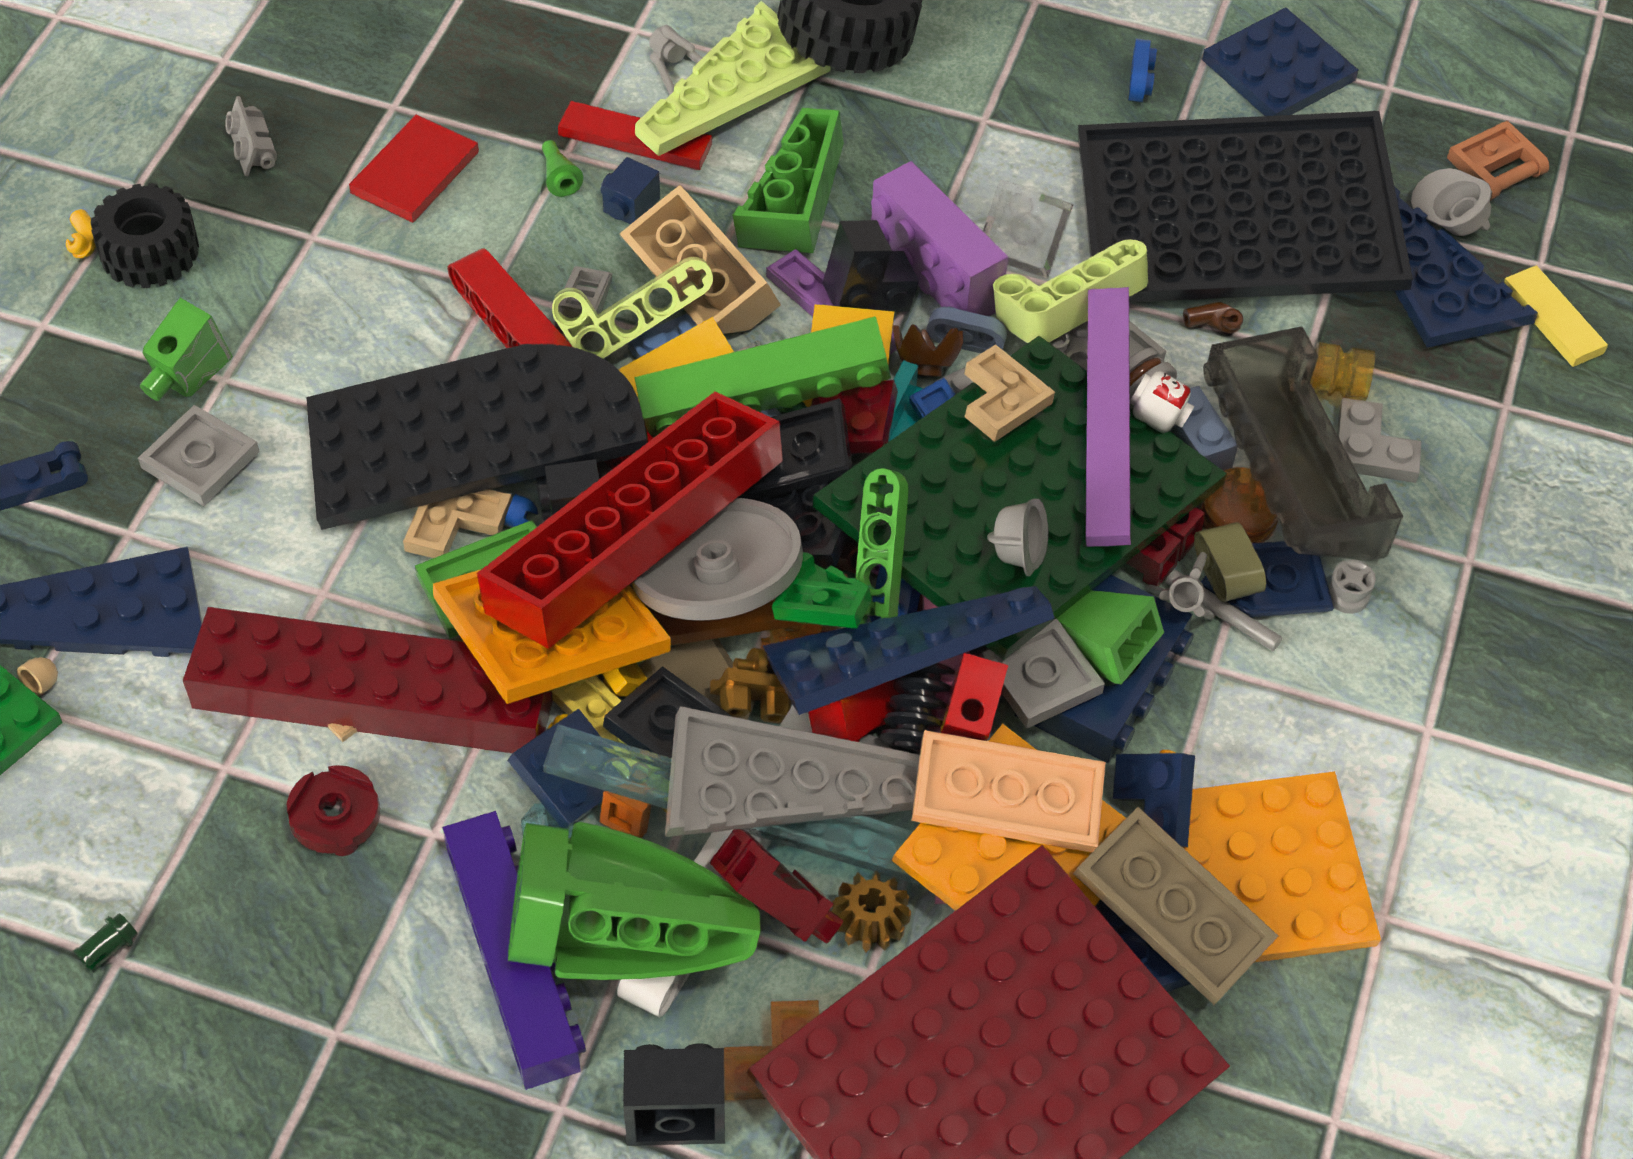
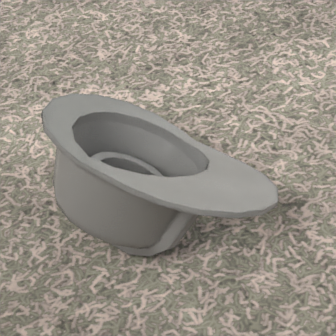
M1440 169L1425 176L1418 182L1412 192L1411 203L1413 209L1419 207L1428 215L1427 220L1442 226L1453 235L1465 236L1479 229L1488 231L1490 228L1488 219L1492 210L1490 203L1492 191L1490 185L1482 179L1457 169Z
M1031 499L1027 503L1003 508L996 518L994 531L987 535L988 541L995 545L999 559L1004 563L1023 567L1026 576H1031L1034 570L1042 564L1046 554L1048 542L1047 514L1043 503L1039 499Z

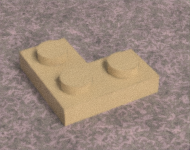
M996 344L966 363L964 374L987 393L967 405L965 418L994 442L1053 403L1055 391Z
M488 489L418 506L403 540L405 552L431 558L449 552L459 528L488 535L500 533L504 527L512 495Z

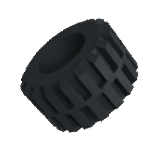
M140 183L132 185V188L129 189L123 187L116 190L117 194L114 196L108 195L103 199L104 205H97L94 210L95 217L91 218V231L103 269L107 274L110 273L115 281L120 282L124 280L125 285L130 287L141 284V288H150L151 284L157 283L159 286L167 284V280L171 278L177 280L182 276L181 271H189L193 266L192 260L197 259L199 253L197 248L199 247V242L189 204L185 202L184 197L180 193H174L173 189L167 186L159 188L158 184L149 183L148 186H141Z

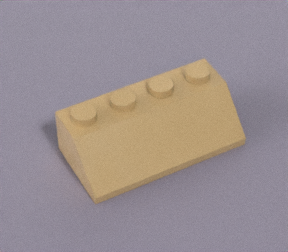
M681 185L619 233L655 277L688 257H699L709 264L713 274V283L710 289L683 307L697 325L713 317L723 334L751 330L781 306L765 279ZM689 267L686 270L688 277L679 284L675 276L669 279L676 287L679 298L686 295L681 287L692 281L696 286L702 283L701 275L705 272L703 269L696 271L693 267Z

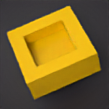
M637 663L602 673L604 676L603 683L618 697H627L647 680V677Z

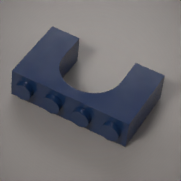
M1113 575L1106 578L1092 591L1153 596L1164 634L1137 665V671L1125 680L1123 684L1104 686L1102 694L1034 725L1108 764L1117 749L1122 752L1126 750L1135 732V728L1132 727L1137 717L1143 720L1146 718L1155 700V696L1152 695L1153 691L1157 686L1161 688L1166 686L1175 667L1172 664L1173 659L1176 655L1181 657L1185 655L1194 637V634L1189 632L1193 614L1181 612L1175 609L1171 603L1161 600Z

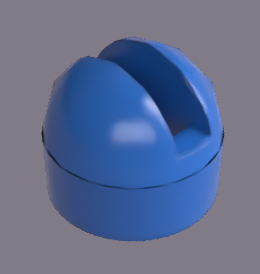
M515 494L509 506L504 526L512 528L530 521L526 519L528 513L539 514L535 503L526 497Z

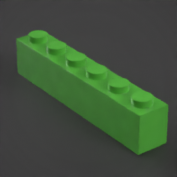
M875 316L634 378L645 425L649 434L654 438L715 391L761 412L777 407H793L801 401L817 397H832L841 391L860 386L872 387L881 381L891 379Z

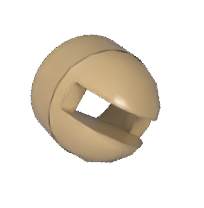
M39 657L30 659L18 667L17 675L20 682L37 696H41L55 684L58 671L56 665L50 659Z

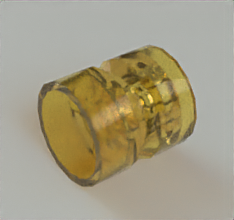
M1317 342L1310 370L1308 393L1331 396L1335 391H1340L1343 398L1366 401L1374 371L1375 351L1352 347L1347 353H1344L1340 345Z

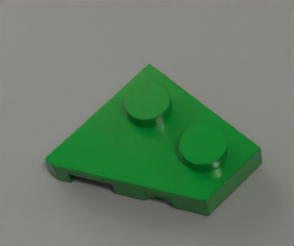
M803 552L802 566L791 585L776 597L772 604V610L775 620L857 629L872 601L868 585L855 578L846 577L842 571L833 566H829L827 569L819 567L814 563L813 555Z

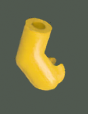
M79 209L74 211L69 218L70 223L78 233L71 234L74 238L72 242L68 239L66 240V248L75 258L83 259L93 254L96 244L91 231V217L85 210Z

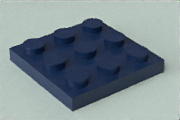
M1286 7L1204 49L1202 58L1210 68L1264 116L1292 115L1356 81L1358 69Z

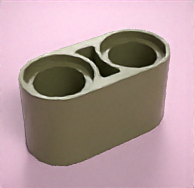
M1239 522L1195 533L1194 545L1196 555L1198 557L1201 552L1207 554L1203 570L1217 598L1221 602L1265 591L1266 575L1263 565L1243 526Z

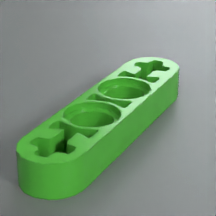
M885 468L876 469L871 472L864 483L855 579L870 587L871 596L885 598L884 603L871 601L860 624L867 623L868 616L876 615L881 618L898 616L909 490L908 483L902 474ZM887 483L893 485L892 493H887L886 495L879 493L880 485H886ZM876 508L892 509V515L881 512L876 513ZM886 521L891 527V536L887 543L878 545L873 538V531L879 522ZM881 564L887 571V581L883 587L875 589L870 583L869 575L873 567Z

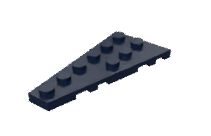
M1395 187L1413 278L1411 290H1396L1395 293L1427 348L1535 323L1538 315L1537 311L1529 304L1523 307L1511 296L1513 292L1511 288L1504 282L1497 284L1483 272L1484 265L1444 229L1437 231L1426 221L1428 215L1419 207L1412 209L1399 197L1400 191Z
M188 546L0 585V644H14L15 649L32 650L33 645L54 646L56 651L124 655L127 651L132 650L151 651L153 656L170 657V652L192 654L202 625Z
M1036 586L1023 587L983 598L891 618L877 619L873 622L859 624L857 629L847 627L763 645L771 668L797 713L801 715L1055 618L1051 603Z

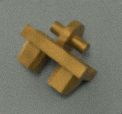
M752 648L748 652L746 659L735 658L733 668H726L719 680L712 679L710 681V694L720 695L721 709L730 714L731 717H745L751 712V700L761 701V719L764 722L781 723L791 708V700L768 663L767 654L763 649Z

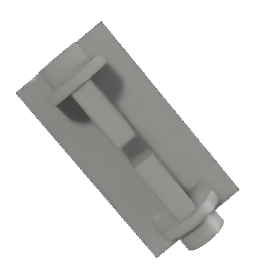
M236 96L232 111L227 112L225 128L226 132L231 134L234 142V156L236 160H240L244 175L249 176L252 166H261L264 169L273 167L277 160V153L271 138L268 137L269 131L262 111L254 106L245 108L241 97Z

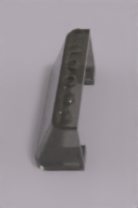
M1303 326L1212 344L1208 362L1203 366L1205 381L1209 387H1213L1218 397L1221 414L1229 419L1234 429L1236 444L1239 449H1244L1250 461V470L1254 480L1260 481L1265 491L1268 509L1272 514H1276L1282 526L1286 545L1292 547L1296 553L1368 562L1386 558L1397 534L1403 514L1386 483L1370 486L1367 492L1310 383L1319 356Z

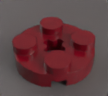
M343 765L328 766L329 771L321 772L315 776L311 772L303 776L292 788L287 799L289 825L294 837L305 847L320 853H335L338 856H348L354 853L358 845L364 843L375 831L380 819V802L371 780L364 773ZM337 802L342 803L343 812L337 816H327L326 811L323 810L325 806L333 807Z

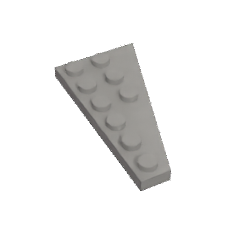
M680 706L675 716L665 837L913 810L920 755Z

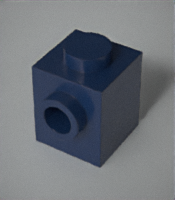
M626 157L615 171L607 174L602 181L600 192L603 197V212L609 214L614 219L632 224L660 199L659 171Z

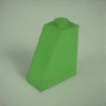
M1091 590L1056 618L1097 674L1115 684H1123L1164 634L1153 596Z

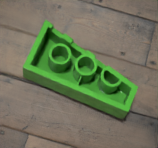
M801 109L782 138V147L775 156H770L765 164V173L759 182L754 181L747 192L748 199L743 206H738L732 215L739 248L790 252L796 249L803 253H814L844 145L839 110Z

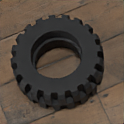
M780 0L777 14L778 26L791 48L796 47L799 55L805 59H813L815 64L819 66H831L835 68V71L845 72V70H853L854 73H865L867 70L878 72L882 71L886 66L890 68L910 51L922 8V0Z

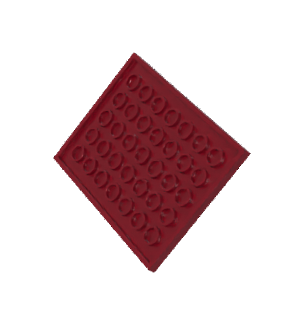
M1041 845L748 1068L747 1075L813 1159H1120L1224 1073L1230 1065L1046 848Z

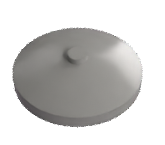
M736 498L631 584L637 597L645 605L670 617L685 620H715L740 615L775 599L795 580L803 561L800 533L794 521L782 510L764 502Z

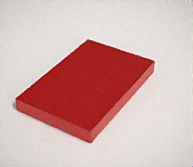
M416 114L349 183L350 193L414 223L478 154V142Z

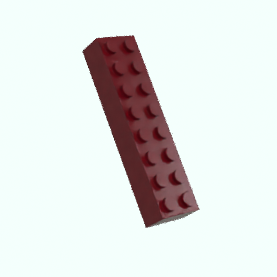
M214 607L207 608L183 677V683L192 709L327 728L328 724L333 723L342 726H353L357 732L505 753L515 752L546 731L553 703L552 692L549 690L507 704L465 642Z

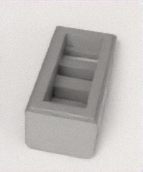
M574 266L565 288L581 290L597 314H599L603 310L610 288L612 273ZM567 297L559 303V310L564 316L573 318L581 313L582 305L577 299ZM555 321V327L561 334H564L559 325L557 324V322ZM587 332L582 338L591 339L595 332Z

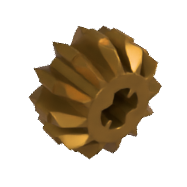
M877 870L872 874L871 880H866L857 872L853 877V884L842 882L838 891L839 897H835V900L832 901L834 903L832 912L843 920V924L837 932H845V941L848 946L858 940L862 941V948L865 952L870 950L872 943L877 942L885 951L890 945V938L900 941L904 936V926L910 922L911 910L907 907L909 901L907 890H897L898 882L895 877L886 882L880 881L881 877ZM867 910H874L875 913L867 912Z

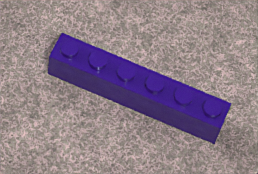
M496 811L443 826L446 850L525 1090L581 1072L579 1054L586 1052V1047L579 1025L569 1026L565 1012L572 1010L565 984L555 985L551 971L555 970L556 963L553 962L552 966L549 967L508 961L510 930L519 864L514 865L511 853L517 852L510 826L501 827Z

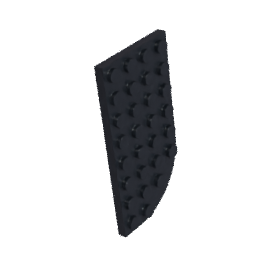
M522 344L306 397L316 518L321 530L546 476L545 466L596 459V463L632 455L649 442L638 397L627 378L605 359L585 350L563 345Z

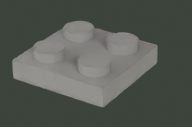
M193 405L138 457V460L143 470L205 506L260 451L257 441L198 406Z
M1058 619L1053 620L1005 660L1001 659L990 649L981 653L982 658L1008 665L1001 693L1026 728L1032 727L1103 693L1105 683Z

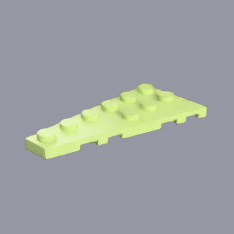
M760 1L754 7V13L748 19L743 18L737 24L736 31L730 37H723L693 67V73L686 80L681 78L674 85V92L666 99H660L636 122L635 135L655 154L660 156L830 72L831 66H819L815 64L813 59H805L799 55L796 47L791 48L780 31L777 13Z

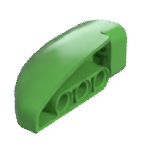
M577 822L573 825L571 838H568L569 829L531 823L525 824L512 913L508 961L549 967L554 962L556 963L555 975L559 978L621 980L677 976L706 971L747 960L754 954L761 931L758 908L754 903L737 893L729 883L705 867L659 844L603 826Z

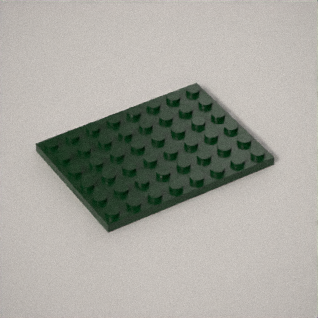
M1037 336L1013 353L1011 357L1055 391L1051 405L994 442L965 418L967 405L987 393L976 383L972 382L814 494L812 506L859 543L863 487L866 478L871 472L881 468L902 474L908 483L909 492L901 578L937 607L1010 592L1018 588L1036 586L1051 603L1054 618L1056 619L1224 485L1227 476L1226 472L1170 431L1166 433L1158 432L1148 426L1147 423L1135 418L1133 415L1134 405L1130 403L1131 545L1087 547V370L1041 336ZM887 483L879 487L880 494L886 495L893 492L892 484ZM1031 499H1039L1043 503L1047 514L1048 542L1046 554L1042 564L1034 570L1031 576H1026L1023 567L1007 564L999 559L995 545L988 541L987 535L994 531L996 518L1003 508L1027 503ZM876 508V513L881 512L892 515V509ZM881 521L874 528L873 538L878 545L887 543L891 536V527L886 521ZM1055 619L991 642L985 646L1005 660Z

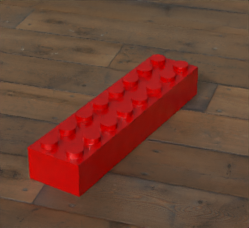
M716 391L477 572L484 613L550 649L783 461L779 421Z

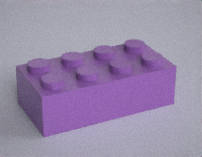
M912 161L875 179L873 182V199L871 200V220H877L892 251L905 252L919 280L918 285L925 294H930L941 307H954L985 316L995 314L993 283L997 278L1006 274L1008 256Z

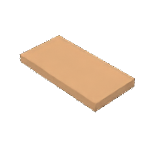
M924 730L911 821L1093 852L1098 847L1106 762Z

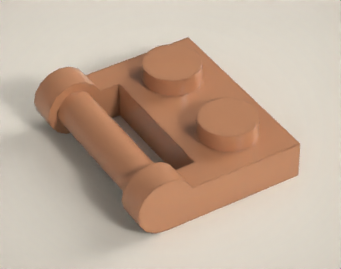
M1508 120L1450 147L1447 159L1457 169L1482 179L1490 185L1492 191L1490 200L1498 197L1502 190L1530 176L1539 177L1549 170L1547 157ZM1518 158L1525 162L1497 177L1490 174V172Z

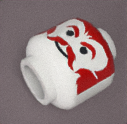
M1162 371L1155 372L1152 376L1145 374L1130 399V403L1134 405V417L1161 433L1170 431L1174 424L1182 428L1194 408L1193 405L1188 403L1191 395L1190 388Z

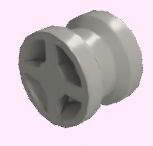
M1346 560L1335 567L1332 581L1328 588L1336 610L1354 614L1361 612L1367 607L1371 596L1370 593L1376 582L1375 573L1371 567L1358 560Z

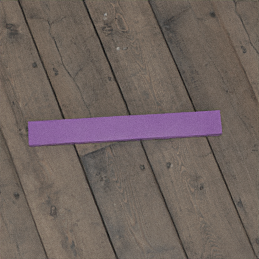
M1129 287L1088 289L1087 547L1131 545Z

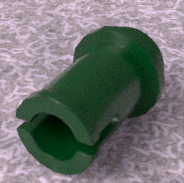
M120 913L114 918L110 916L105 918L107 924L81 946L73 950L79 960L92 973L96 972L98 967L124 945L128 947L133 945L132 939L138 933Z

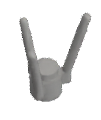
M664 25L657 28L650 37L649 44L654 50L650 55V59L657 66L670 95L674 92V84L664 62L677 63L687 55L694 62L698 63L703 57L694 51L695 46L678 35L671 26Z
M1201 552L1198 555L1190 575L1176 578L1171 584L1170 589H1164L1151 584L1145 587L1146 592L1159 597L1161 600H1170L1173 607L1181 612L1193 611L1196 616L1207 620H1213L1215 617L1212 611L1201 604L1204 599L1205 590L1199 578L1207 559L1205 552Z

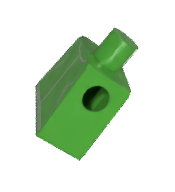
M180 297L143 348L142 353L152 371L139 386L149 397L156 401H159L170 388L185 397H189L226 365L233 356L212 316Z

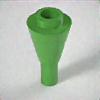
M553 140L545 141L542 145V150L546 157V184L549 192L559 197L574 194L582 186L584 179L582 171L560 153Z

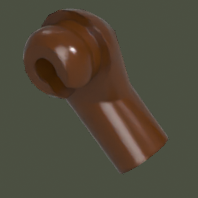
M1214 302L1183 310V319L1187 328L1207 324L1223 333H1235L1241 328L1244 321L1243 315L1239 310L1223 302Z

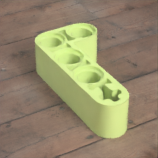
M1138 240L1120 241L1040 286L1020 274L1000 276L993 283L996 318L1010 332L1027 343L1037 336H1041L1047 342H1051L1088 321V289L1129 287L1130 297L1147 286L1148 262L1146 245Z
M688 257L599 314H597L581 290L576 288L560 290L553 300L552 314L572 347L605 358L705 294L713 283V274L709 264L704 259ZM689 267H693L696 271L703 269L705 272L701 275L702 283L696 286L694 282H688L681 287L686 295L679 298L676 287L669 279L675 276L679 284L688 277L686 270ZM665 288L671 293L672 300L667 307L656 308L650 304L649 295L654 289ZM567 297H573L581 303L582 311L578 316L568 318L560 312L559 303ZM620 311H633L638 317L636 326L629 330L619 328L615 323V317ZM590 331L599 333L604 339L603 347L597 351L586 350L581 343V338L585 333Z

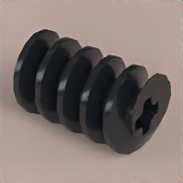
M936 663L904 675L902 678H897L894 681L893 687L899 694L893 695L889 699V705L895 712H889L884 717L885 723L892 729L880 732V740L894 750L920 755L924 730H927L928 727L942 726L943 721L932 715V710L946 709L947 704L937 698L936 695L939 692H951L952 687L940 680L941 676L955 675V670L947 665Z

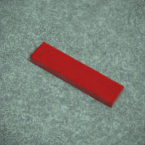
M574 101L570 102L558 125L559 136L696 170H701L712 146V135L704 133L658 156L635 135V124L640 117Z

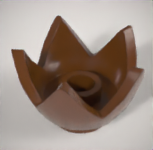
M912 324L903 339L900 326L893 325L898 355L902 362L904 360L918 365V376L942 377L943 367H951L961 351L963 331H958V328H951L936 347L925 329L920 331L916 325Z

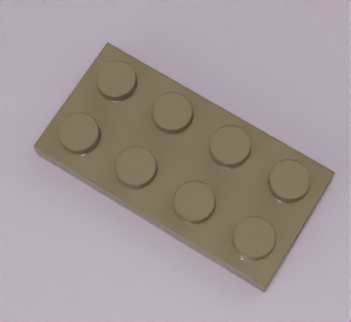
M1139 807L1074 872V875L1213 1005L1224 996L1278 937L1269 926Z

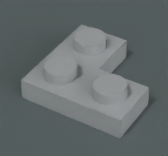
M1342 397L1339 407L1334 470L1416 483L1420 472L1421 441L1381 435L1382 403Z

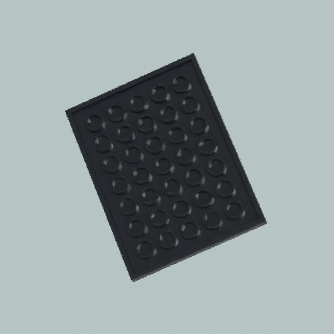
M1379 111L1078 125V144L1090 257L1123 240H1138L1144 243L1147 248L1148 284L1143 290L1130 296L1129 303L1411 290L1413 278Z

